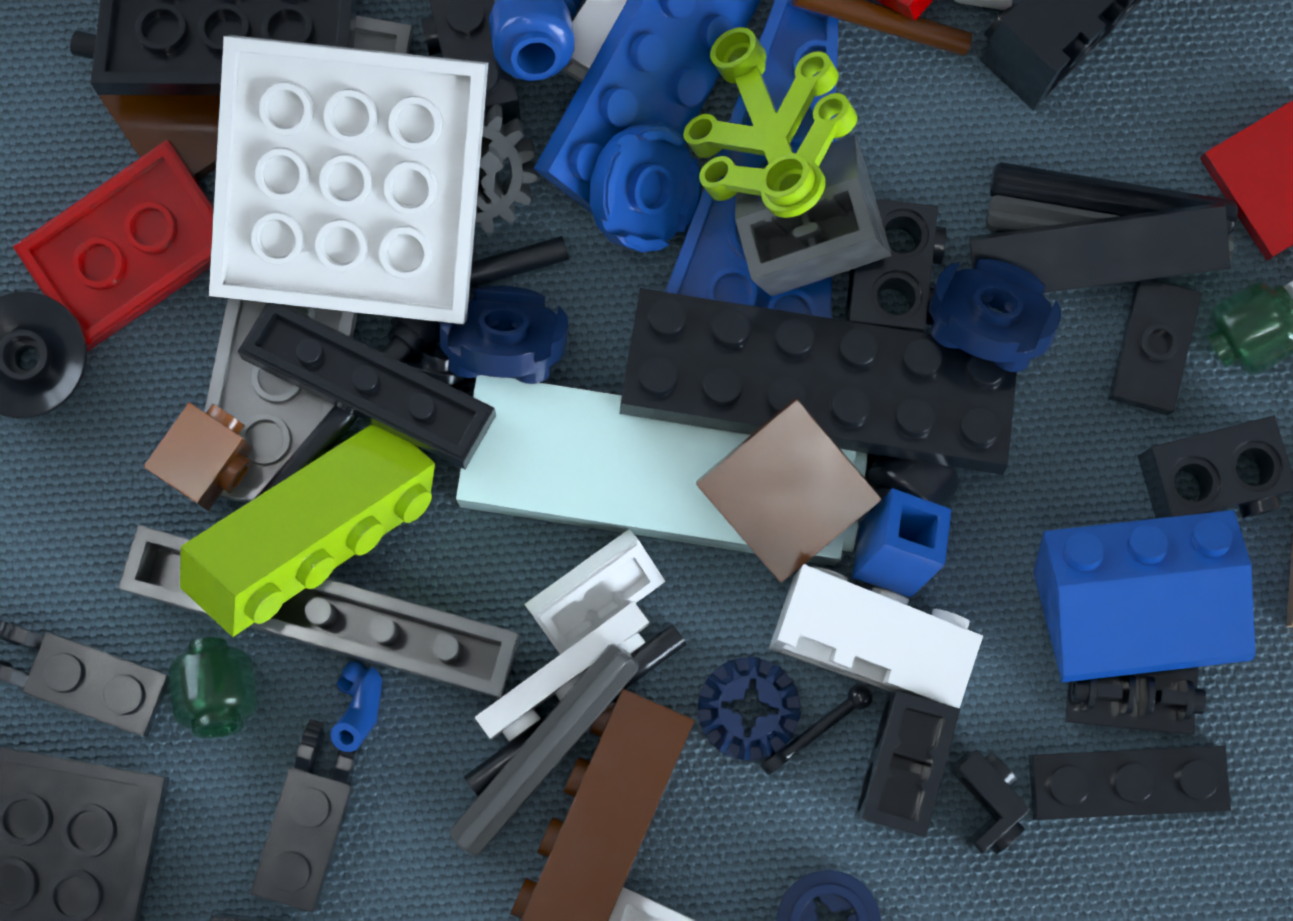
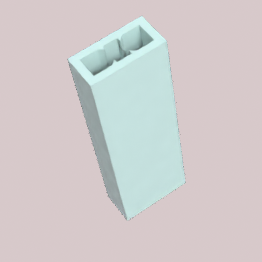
M484 375L476 377L473 397L494 407L496 417L466 470L461 468L456 500L461 508L620 533L630 529L634 535L754 553L696 485V481L747 439L750 436L749 434L619 414L622 395L545 383L527 384L513 378ZM841 449L865 477L867 453ZM858 520L807 562L835 566L841 560L842 551L853 552Z

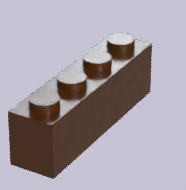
M625 689L621 690L617 702L613 700L591 727L590 733L601 737L591 762L578 757L563 792L574 797L573 803L564 822L552 817L537 851L538 854L548 858L538 883L528 878L525 879L511 910V915L522 919L521 921L609 920L694 723V719Z

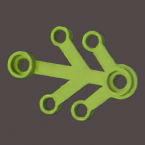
M738 27L728 30L714 42L710 51V59L724 80L735 83L738 86L753 126L718 121L711 114H701L693 118L686 125L683 137L695 155L701 158L714 156L722 149L764 155L769 164L765 169L736 166L731 158L718 156L709 160L702 167L699 174L700 183L714 200H728L738 192L762 196V201L767 209L775 216L783 218L798 216L812 208L821 198L825 189V176L819 165L833 139L847 135L855 127L857 113L845 95L840 93L826 95L815 105L812 114L815 121L797 153H794L790 143L815 96L826 94L833 89L839 78L838 70L824 52L816 51L805 55L795 67L796 78L779 110L776 111L762 77L766 67L765 49L750 29ZM839 113L836 117L830 119L833 115Z

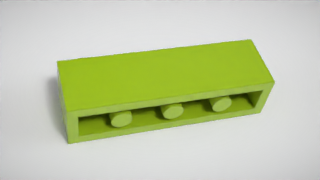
M371 424L181 545L180 589L232 637L253 623H264L278 612L284 602L305 588L314 589L321 585L330 576L333 569L355 554L361 556L368 553L378 544L383 535L402 522L411 523L418 519L426 511L432 499L431 489L435 462L414 444Z

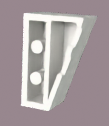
M804 564L801 566L792 579L769 646L770 650L889 692L898 690L960 708L983 635L968 630L970 620L940 609H933L930 615L907 606L909 599L897 593L873 587L872 591L847 582L848 578L837 572L817 566L809 567Z

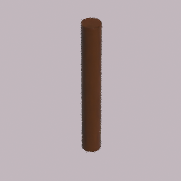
M791 0L792 6L961 56L966 55L972 41V33L922 17H918L916 21H913L891 8L865 0Z

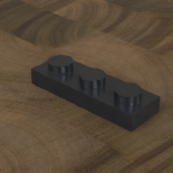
M1226 746L1028 755L1033 820L1231 811Z

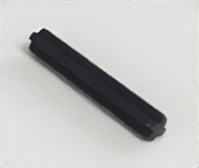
M1004 162L998 163L995 166L990 183V194L992 197L1002 195L1118 216L1222 202L1226 206L1228 234L1234 230L1238 215L1237 203L1229 199Z

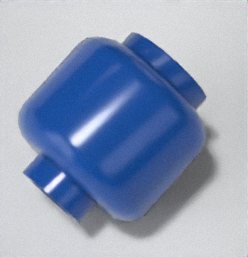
M497 0L494 3L489 16L490 35L494 58L503 71L517 79L537 81L545 80L558 74L569 64L575 50V41L570 10L564 0Z

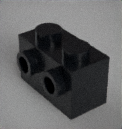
M429 0L432 16L421 19L429 56L441 53L442 58L487 62L488 75L484 114L486 115L490 108L498 104L502 107V124L505 125L516 118L521 121L519 101L513 77L501 69L493 55L489 16L495 3L494 0Z

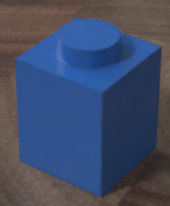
M892 488L860 522L852 578L911 598L945 565L952 509Z

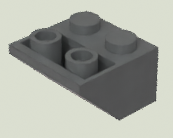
M856 135L830 144L819 165L825 176L824 192L812 208L798 216L789 218L775 216L764 205L762 196L741 192L736 194L735 221L751 280L770 296H775L892 256L860 143Z

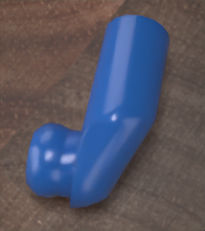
M357 660L347 663L341 673L342 676L336 683L339 691L353 697L347 710L332 728L330 734L334 746L344 752L357 750L376 725L383 684L379 672L373 666L368 669Z

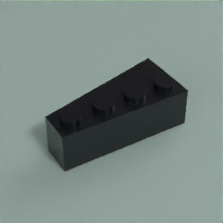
M1021 0L1013 8H1007L986 30L984 35L990 41L980 61L1034 110L1144 0Z

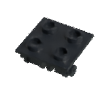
M1199 667L1068 682L1065 722L1194 735L1196 714H1203L1206 706V691L1204 688H1197Z

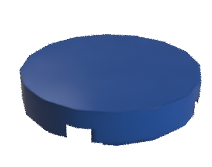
M631 125L612 136L599 153L590 178V206L597 227L610 242L638 252L658 251L671 244V242L667 241L673 238L677 231L683 233L689 226L700 200L701 183L699 174L701 170L697 158L690 156V152L685 146L688 144L682 134L660 125Z

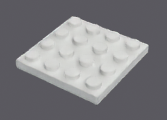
M224 36L209 296L464 324L468 314L488 63L244 36Z

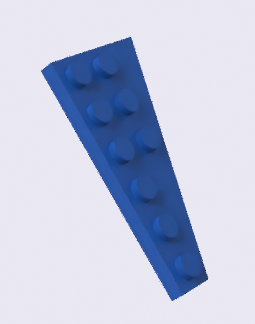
M775 0L759 42L766 51V67L762 77L776 111H778L796 78L795 67L805 55L816 51L824 52L829 56L837 69L838 19L792 6L791 0ZM836 85L826 94L814 97L790 143L794 153H797L815 121L812 115L815 105L826 95L836 93ZM740 93L729 123L753 126ZM722 149L716 155V157L727 156L731 158L736 166L762 168L769 164L764 155ZM704 188L665 292L832 318V276L775 296H770L751 280L735 221L736 195L728 200L717 201Z

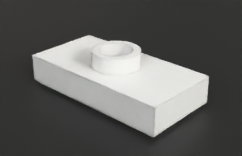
M628 529L525 603V606L559 654H562L633 601L637 603L662 585L665 580L638 538Z

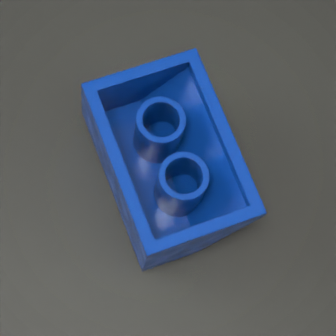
M1234 510L1043 531L1033 573L1061 682L1253 661L1255 657L1252 565Z

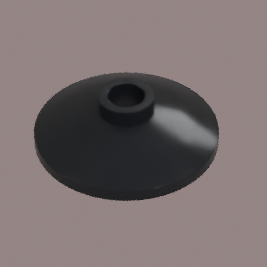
M16 292L0 296V415L17 419L45 415L66 402L81 382L87 361V346L84 333L74 315L62 304L48 296L33 292ZM29 349H37L39 353L37 365L30 370H23L20 364L21 356Z

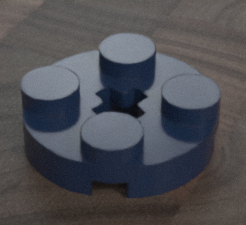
M978 259L975 269L957 271L960 262L946 267L937 279L929 304V312L934 321L931 334L939 344L948 348H959L973 356L993 361L1001 369L1010 372L1025 370L1031 359L1041 356L1049 349L1061 321V308L1057 300H1055L1053 307H1051L1049 301L1042 295L1046 285L1035 275L1016 265L993 259ZM990 307H991V308L998 309V310L1001 311L1002 313H999V312H995V311H993V310H990Z
M487 286L474 289V300L468 302L467 320L464 324L440 322L439 343L441 350L448 357V369L459 377L473 378L484 375L499 378H515L523 383L536 384L549 378L551 366L558 362L566 351L568 319L560 306H558L557 314L553 310L546 308L545 296L536 291L514 286Z

